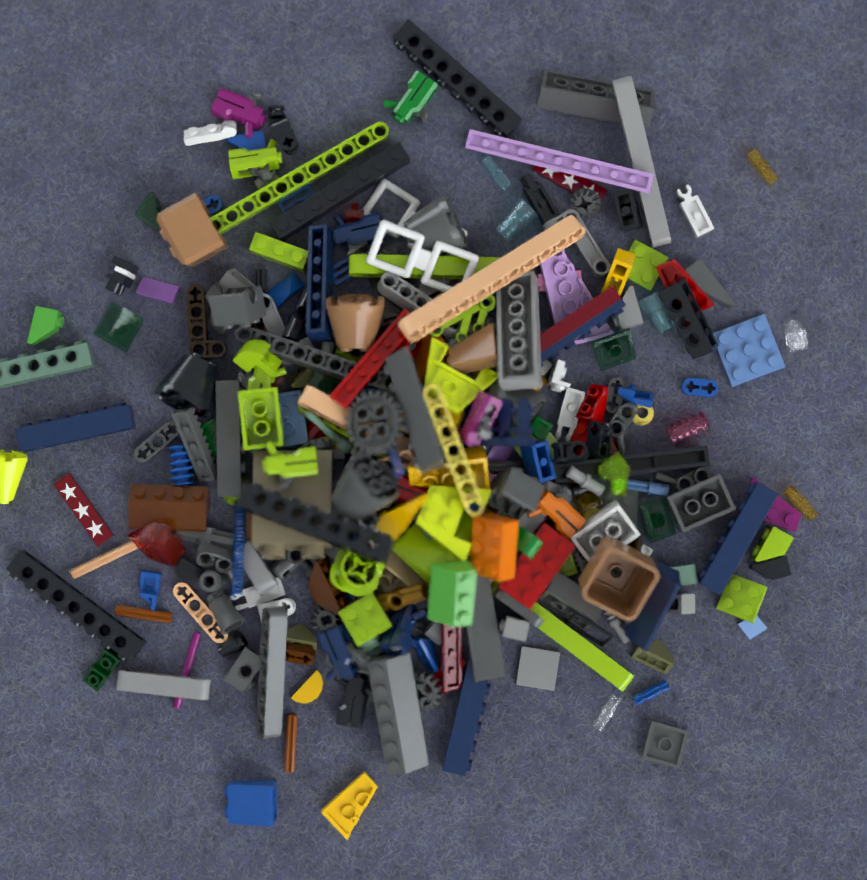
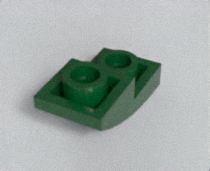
M105 648L82 681L98 692L121 661L117 653L112 649Z

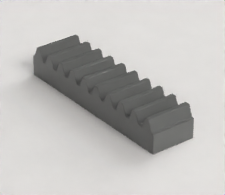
M195 408L175 410L171 415L199 482L216 480L217 463L213 462L215 456H211L212 449L208 450L209 442L205 443L207 437L202 435L204 430L199 428L201 422L196 421L198 415H194Z

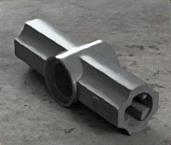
M207 527L206 532L176 531V539L195 542L197 545L208 542L233 550V545L235 544L233 542L235 540L233 538L235 536L234 533L216 530L217 528Z

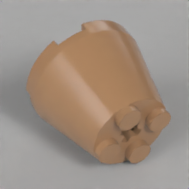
M343 294L338 299H334L333 296L326 298L327 313L336 345L340 347V351L349 352L352 351V348H360V351L366 352L375 344L385 307L384 297L378 296V299H373L371 294Z

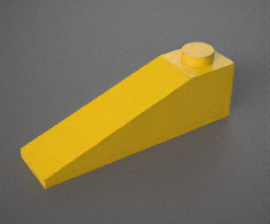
M485 447L463 448L477 488L490 489ZM443 455L444 467L421 474L420 469L416 470L415 465L408 466L410 485L428 488L430 486L457 487L446 455ZM462 463L455 466V472L458 474L466 471V466ZM465 482L462 488H473V485L470 482Z

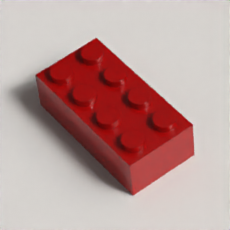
M542 523L534 534L536 538L543 542L534 557L531 559L521 552L516 559L514 578L501 581L497 585L530 610L576 547V545L545 523Z

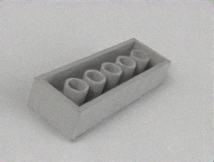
M529 271L496 291L498 381L503 391L542 387L538 279L535 271Z

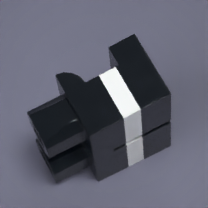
M114 255L111 262L116 267L113 273L105 275V277L109 278L105 289L122 296L125 287H131L139 267Z

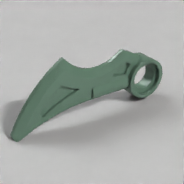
M306 413L307 417L322 429L324 434L347 455L351 453L353 447L346 440L338 436L331 428L325 426L312 413Z

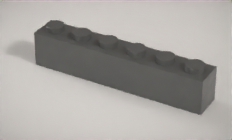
M239 380L216 381L218 497L220 498L240 497L247 483L243 481V473H246L247 469L246 462H243V454H246L243 445L238 391H245V386Z

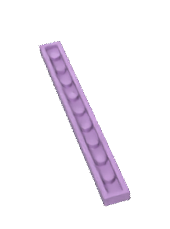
M471 129L469 130L465 146L466 149L650 194L654 174Z

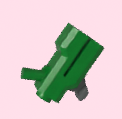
M416 70L408 81V90L403 98L397 102L385 99L384 107L394 109V119L402 125L403 123L408 125L413 116L421 118L424 125L428 121L427 104L437 91L438 84Z

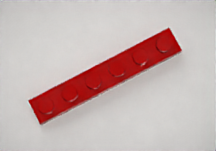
M404 309L330 395V399L344 410L348 408L351 402L386 363L385 359L393 355L405 341L406 337L398 328V324L404 317L411 314L409 311Z

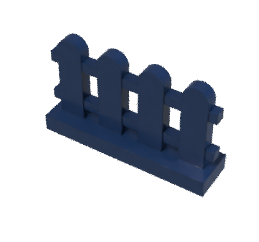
M522 398L518 402V407H513V402L510 399H502L503 404L499 410V427H494L493 421L490 427L492 430L491 437L487 440L482 438L479 446L536 447V439L530 438V433L534 431V428H530L531 413H534V407H531L530 400ZM473 401L463 409L465 411L463 426L472 410ZM512 412L517 413V427H512ZM494 432H498V437H493ZM512 433H517L516 437H511ZM458 436L461 445H463V446H469V445H467V444L461 442L463 438L460 437V436Z

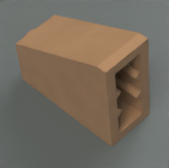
M494 324L487 325L449 349V357H447L448 366L462 374L497 367L498 338Z

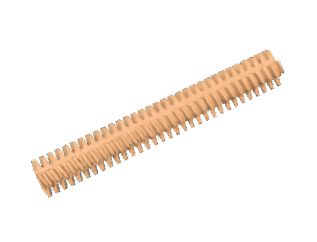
M140 537L137 540L134 539L132 540L133 542L130 541L126 545H121L122 547L119 546L115 550H110L111 552L104 553V556L102 554V557L99 555L93 561L91 560L89 563L82 564L83 566L80 565L78 568L71 569L72 577L74 579L86 574V572L95 570L97 567L99 568L144 546Z

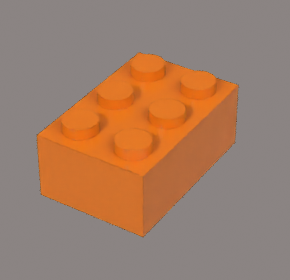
M491 512L473 516L470 563L476 569L477 575L497 582L514 578L519 520Z

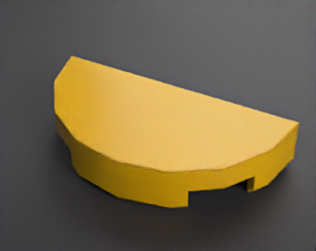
M318 669L291 697L292 700L298 703H309L318 698L323 688L322 675Z

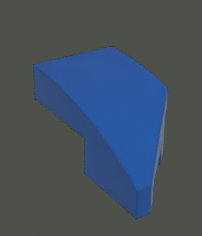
M263 131L253 132L252 138H246L245 134L226 138L228 144L231 143L238 149L245 148L249 151L266 148Z
M630 384L629 388L619 387L618 394L626 400L652 408L653 393L635 390V384Z
M142 570L139 585L141 593L139 595L150 605L149 608L155 611L162 572Z

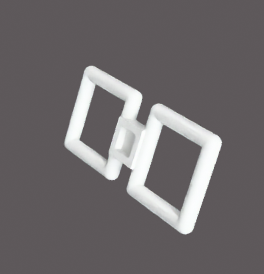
M382 179L360 212V215L363 217L370 214L369 212L385 188L411 204L398 223L399 226L405 228L403 222L416 214L415 211L419 207L420 201L387 179ZM387 229L385 231L394 238H398L400 235ZM463 229L467 237L468 232L465 229ZM408 242V247L412 249L414 244ZM447 252L445 256H454V254Z
M382 220L366 262L405 278H409L413 267L424 270L421 279L422 284L446 292L453 287L430 279L440 251L443 250L470 260L462 281L473 275L479 256L441 241H437L433 250L429 251L421 248L424 241L423 234ZM386 229L415 240L405 269L375 258Z

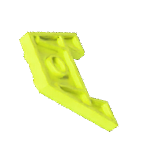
M432 337L430 339L423 395L424 389L427 386L437 385L442 391L448 410L458 415L475 399L479 390L483 392L498 379V373L488 368L480 370L476 380L467 377L441 362L449 346ZM435 388L428 389V398L436 399L438 397V390Z
M430 486L427 492L428 498L421 507L416 524L460 561H466L472 544L453 537L465 507L458 487ZM462 488V490H463L464 492H466V493H467V492H470V491L473 489V488ZM478 489L484 508L492 489ZM472 501V502H470V503H472V504L477 505V506L480 507L479 502H477V501Z

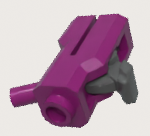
M221 88L211 108L212 116L221 120H234L245 125L246 138H252L253 128L258 130L260 126L264 125L267 117L264 115V109L257 107V102L262 101V95L258 92H253L245 97Z
M479 390L463 428L457 430L458 435L463 438L461 442L472 447L473 444L479 446L482 438L485 440L489 439L492 435L490 427L503 402Z

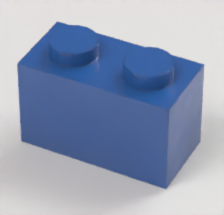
M548 440L536 441V447H520L526 475L537 478L539 483L556 478Z

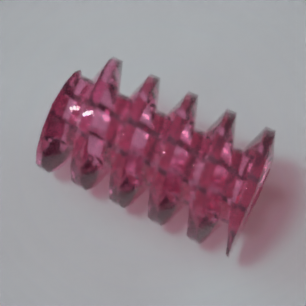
M702 411L698 412V416L695 413L692 414L691 419L688 416L684 417V422L681 419L677 420V425L671 422L670 428L666 425L669 438L675 446H678V440L685 443V437H687L691 441L692 434L699 438V431L706 435V429H709L708 420Z

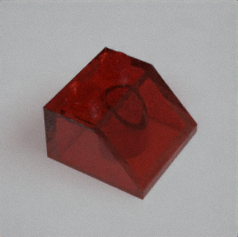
M152 522L128 535V538L148 559L170 567H174L186 550L181 543L182 540L171 532L172 528L165 523L158 524Z

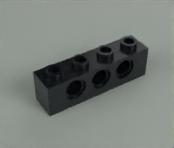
M686 278L673 282L659 291L661 301L666 305L669 317L674 321L678 335L683 339L686 351L691 355L692 359L694 360L713 352L719 345ZM676 299L680 300L682 305H679ZM685 316L690 319V322L685 320ZM693 333L696 334L699 337V339H696L693 336Z

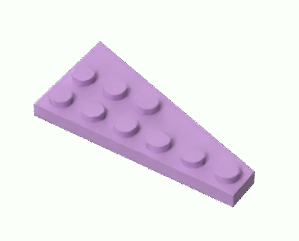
M564 249L540 264L553 325L593 299L583 280L578 276L574 265L565 254ZM606 323L599 329L597 326L591 329L592 333L583 340L579 337L574 342L580 344L615 334Z

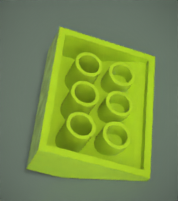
M464 509L461 521H459L453 537L471 543L473 516ZM416 522L397 541L392 549L429 585L432 563L460 562L456 556L434 538L428 541L418 528Z

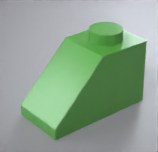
M36 306L27 343L36 346L57 333L59 327L62 328L64 324L63 313L58 310Z

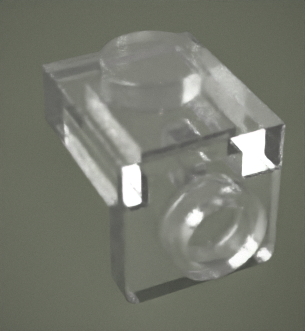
M789 321L787 324L782 325L789 353L808 348L806 327L800 321Z

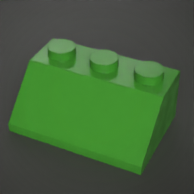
M470 561L431 564L428 619L452 627L472 625L477 571Z

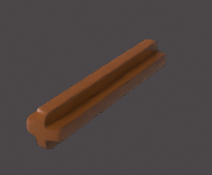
M117 605L115 608V615L164 623H171L173 617L171 612L153 611Z
M288 714L286 720L284 771L288 773L295 771L298 717L295 714Z

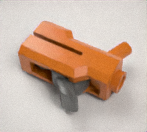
M561 485L562 492L555 496L547 489H544L536 511L530 514L527 511L529 518L540 513L549 515L553 519V526L568 540L577 532L575 529L579 530L586 520L570 504L571 491L565 485Z

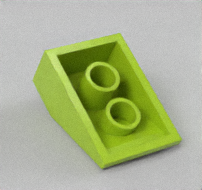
M277 387L238 391L244 450L267 449L265 444L271 441L275 448L285 447L284 428Z

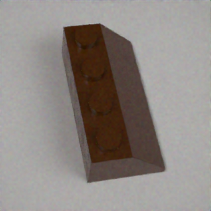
M131 484L128 499V528L206 532L211 502L209 487Z

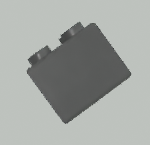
M261 286L229 288L223 290V295L214 294L209 297L214 326H222V329H230L234 325H239L240 328L249 327L251 323L260 322V318L266 315Z
M512 467L493 478L490 485L492 490L487 504L517 520L522 517L525 508L529 509V514L536 511L544 485L539 483L537 478L524 474L522 469Z

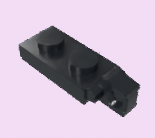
M530 173L524 175L520 179L523 186L522 190L543 226L547 221L560 214L542 183L534 182Z

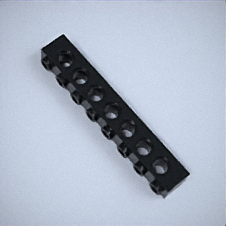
M408 19L393 35L394 45L401 52L403 50L406 51L413 63L417 64L418 62L423 66L422 70L428 76L433 75L437 79L436 82L442 88L447 87L455 100L463 101L465 108L470 113L475 112L480 116L478 119L487 126L489 124L496 136L508 138L521 124L522 118L411 20ZM412 41H416L419 43V45L416 47H411L409 43ZM426 53H430L433 55V57L431 59H425L423 55ZM439 66H445L447 70L444 72H440L437 70V68ZM453 78H459L461 82L459 84H453L451 80ZM472 90L475 92V95L469 97L465 92ZM485 102L489 105V108L482 109L479 105ZM495 115H501L503 117V120L498 122L495 121L493 117Z
M254 482L252 485L249 483L245 484L237 502L239 509L386 566L395 545L391 535L381 532V534L375 533L373 528L362 525V527L357 526L353 520L344 518V520L336 518L337 515L330 511H325V513L318 511V507L312 504L305 506L300 504V501L294 497L287 499L282 497V494L278 491L271 489L269 492L264 490L260 484ZM261 497L267 498V501H266L265 504H263V505H258V504H257V500H258L259 498H261ZM279 504L285 505V509L282 512H276L275 507ZM297 511L304 513L300 519H294L293 515ZM316 518L322 520L319 526L311 525L312 521ZM332 526H339L341 529L338 533L333 534L330 532ZM351 533L359 534V538L355 541L349 540L348 536ZM369 540H376L378 544L374 548H369L367 542Z
M19 550L7 566L6 570L10 572L9 575L13 579L24 582L25 588L31 592L36 591L41 595V600L47 604L52 603L56 606L55 610L60 614H67L72 618L70 621L78 627L83 626L87 629L86 633L89 636L99 638L102 641L101 644L109 650H115L121 660L125 662L127 660L129 662L132 661L147 642L26 550ZM28 567L33 570L32 577L26 575ZM44 578L49 583L47 589H44L41 585ZM59 590L64 593L63 600L57 598ZM74 601L80 606L78 612L72 609ZM89 613L95 616L93 624L87 620ZM104 625L110 627L109 635L103 633L102 628ZM120 636L126 639L124 647L118 644Z

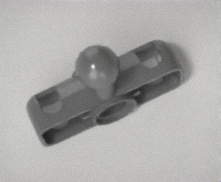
M287 551L285 558L279 559L271 568L272 572L279 579H285L301 565L305 570L306 578L310 579L314 565H310L304 558L298 561L293 560V551ZM289 570L290 572L284 577L282 574Z

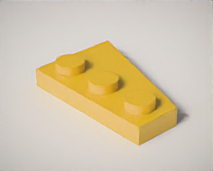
M364 771L321 810V813L348 840L352 829L359 821L360 815L364 808L367 807L378 786Z

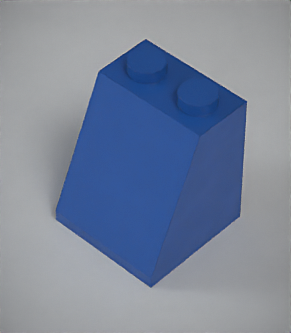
M277 780L230 781L228 786H225V798H228V806H225V818H228V824L274 826L277 820Z

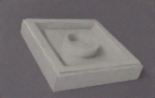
M522 646L516 685L554 691L560 652Z

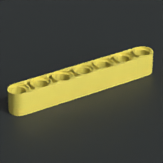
M429 385L424 389V398L468 514L478 516L483 511V502L442 391L437 385ZM428 389H437L438 397L436 399L428 398ZM443 407L445 409L444 417H435V408ZM444 426L452 428V434L448 437L441 434V429ZM457 445L459 447L458 454L450 455L448 453L449 446ZM459 463L466 466V471L462 474L455 472V466ZM465 482H470L473 485V489L470 492L466 493L462 490V485ZM470 502H479V509L471 511L469 509Z

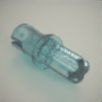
M491 155L486 156L481 163L491 174L490 178H494L502 190H507L511 186V182L503 173V168L497 165Z

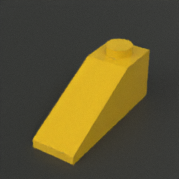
M620 248L617 249L601 293L613 286L621 296L636 254Z
M423 494L394 506L389 511L384 510L378 517L380 521L376 528L381 532L391 535L394 541L404 534L428 498V495Z

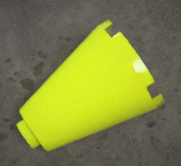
M0 450V504H9V501H13L28 461L27 454L18 451L10 453Z

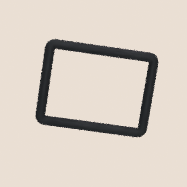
M574 612L565 621L568 627L602 647L614 637L612 633L577 612ZM576 616L609 637L600 642L569 622Z

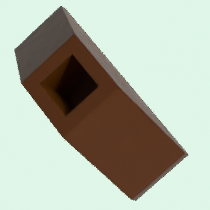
M328 556L314 563L308 587L317 605L339 615L338 612L349 606L350 601L344 591L331 584L329 574L333 564Z

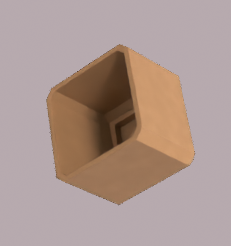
M196 193L159 212L156 219L161 227L160 233L163 239L167 240L171 245L169 249L174 258L179 259L180 263L193 268L229 248L223 235L219 236L217 233L219 228L216 223L211 222L210 218L212 216H208L210 212L204 201Z
M606 536L600 540L578 580L585 600L626 621H631L637 617L660 576L651 557L610 536ZM614 567L621 569L620 574L617 576L610 574L611 569Z

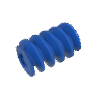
M185 446L169 447L168 450L174 452L169 455V458L175 460L169 463V466L175 467V469L170 470V474L175 475L170 478V481L175 482L176 484L174 485L194 484L195 481L189 480L190 477L195 475L189 472L190 469H193V465L188 464L191 460L188 457Z

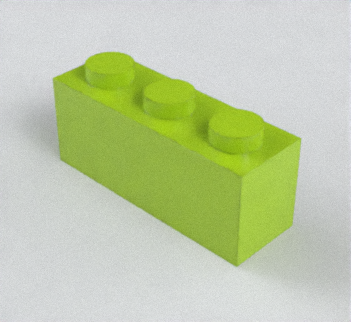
M255 232L249 248L251 254L305 273L308 266L307 250Z

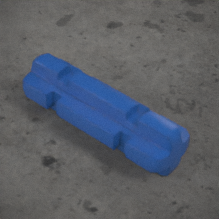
M666 680L658 682V685L654 684L642 690V693L634 694L633 700L639 705L644 700L648 701L660 695V692L668 691L670 687Z

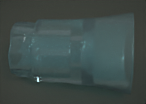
M518 198L513 208L500 222L496 231L507 241H510L513 236L515 237L538 215L523 200Z
M660 290L638 301L639 307L643 310L658 334L674 326L666 305L661 301Z

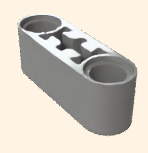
M248 540L244 545H241L245 547L244 549H235L244 550L242 553L235 552L236 554H244V556L236 557L244 558V560L238 561L244 562L241 565L244 566L245 572L258 592L264 595L277 586L278 582L263 558H261L259 552L253 548L251 541Z

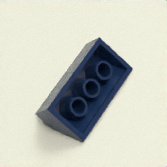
M657 562L656 568L660 577L637 617L631 621L624 620L623 623L625 635L645 652L648 651L681 587L679 571Z

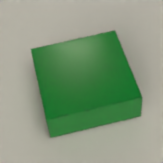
M536 416L530 428H534L533 433H530V435L543 441L554 426Z

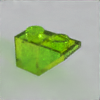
M616 452L597 466L599 468L597 472L604 481L607 479L611 484L609 488L615 496L619 495L621 498L627 492L630 467L620 453Z

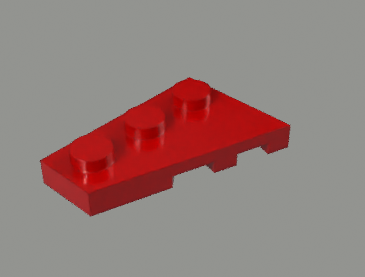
M676 259L656 266L664 287L686 278L701 310L715 305ZM676 299V302L682 305L681 301Z

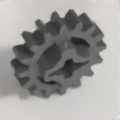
M425 670L421 674L419 671H416L414 676L415 681H418L416 687L421 713L424 710L426 713H429L431 710L434 711L442 702L440 698L444 693L439 690L443 686L437 684L438 678L433 679V673L427 676Z

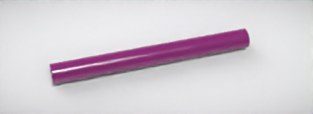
M194 632L181 676L189 677L201 633ZM175 697L172 707L180 709L183 698Z

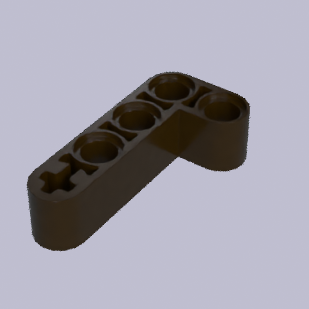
M193 284L187 289L190 354L192 355L197 347L203 346L204 352L201 354L203 360L223 359L228 354L226 344L220 340H209L207 300L204 297L206 291L200 285ZM196 290H198L201 293L197 295V301L199 303H196V298L192 295L196 293ZM196 309H202L201 316H193V312ZM198 327H202V335L195 336V329ZM217 345L223 346V351L220 354L214 353V348Z

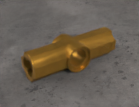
M421 582L407 587L398 586L395 590L374 596L383 611L399 610L405 605L427 600L428 589Z

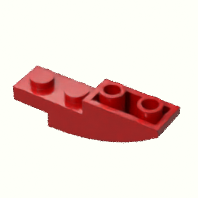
M591 383L575 416L579 421L569 442L582 441L586 444L588 425L592 421L603 423L608 396V388L606 386ZM584 448L576 449L575 455H582Z

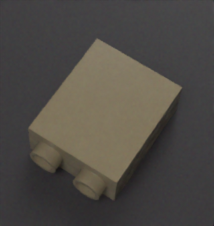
M297 450L278 452H282L284 455L295 454ZM316 450L318 474L297 476L284 489L278 488L281 484L278 474L268 475L267 472L263 471V460H266V457H270V453L268 451H253L254 483L262 485L263 489L269 492L271 489L278 491L282 494V497L287 499L294 497L300 501V504L305 506L312 504L318 507V511L334 513V504L330 500L334 492V457L332 450ZM265 497L259 498V499L257 500V504H258V505H263V504H265L266 501H267V498H265ZM283 504L275 507L276 512H282L285 509ZM297 511L294 513L293 518L300 519L304 513ZM252 514L251 543L256 551H262L261 558L284 559L285 551L301 550V558L322 559L325 556V550H334V546ZM316 518L312 521L311 525L319 526L322 520ZM332 526V527L330 528V532L333 533V534H334V526Z

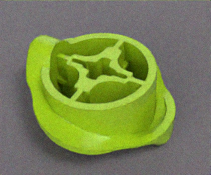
M340 549L330 569L329 580L331 584L354 596H366L372 593L378 586L385 565L364 557L362 558L366 562H362L359 557H356L357 554ZM348 557L349 567L348 570L344 572V563ZM364 567L360 571L351 572L354 568ZM370 568V577L366 581V570ZM347 577H352L358 584L351 582Z

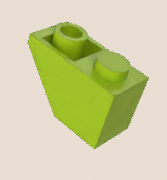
M774 526L765 528L760 537L762 538L761 543L755 545L751 552V555H753L751 560L759 562L785 555L794 538Z

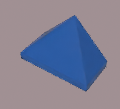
M291 272L266 294L274 299L278 309L305 285L294 272Z
M411 636L413 639L412 645L425 668L437 672L439 668L435 643L429 638Z

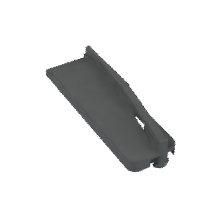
M477 575L472 625L464 626L475 683L506 676L490 580Z

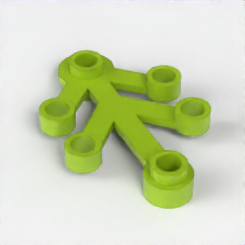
M492 294L439 326L437 333L431 331L429 335L438 337L445 328L462 320L455 340L457 343L461 342L458 339L459 334H462L465 339L468 338L467 331L472 314L479 311L477 323L472 327V332L476 333L475 326L478 325L481 329L484 328L487 312L495 308V297ZM483 300H488L489 306H484Z

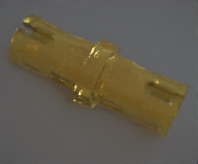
M756 148L746 155L756 168L755 171L760 173L768 186L779 179L770 168L769 162L762 158Z
M793 485L784 490L783 494L794 504V508L799 509L809 521L817 516L818 512L810 505L808 499L805 496L803 497Z

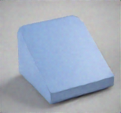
M758 616L754 624L745 620L738 623V626L749 639L767 629Z

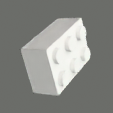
M615 498L585 519L584 525L579 530L575 529L577 532L571 537V540L585 559L589 561L603 537L610 536L627 545L641 534Z

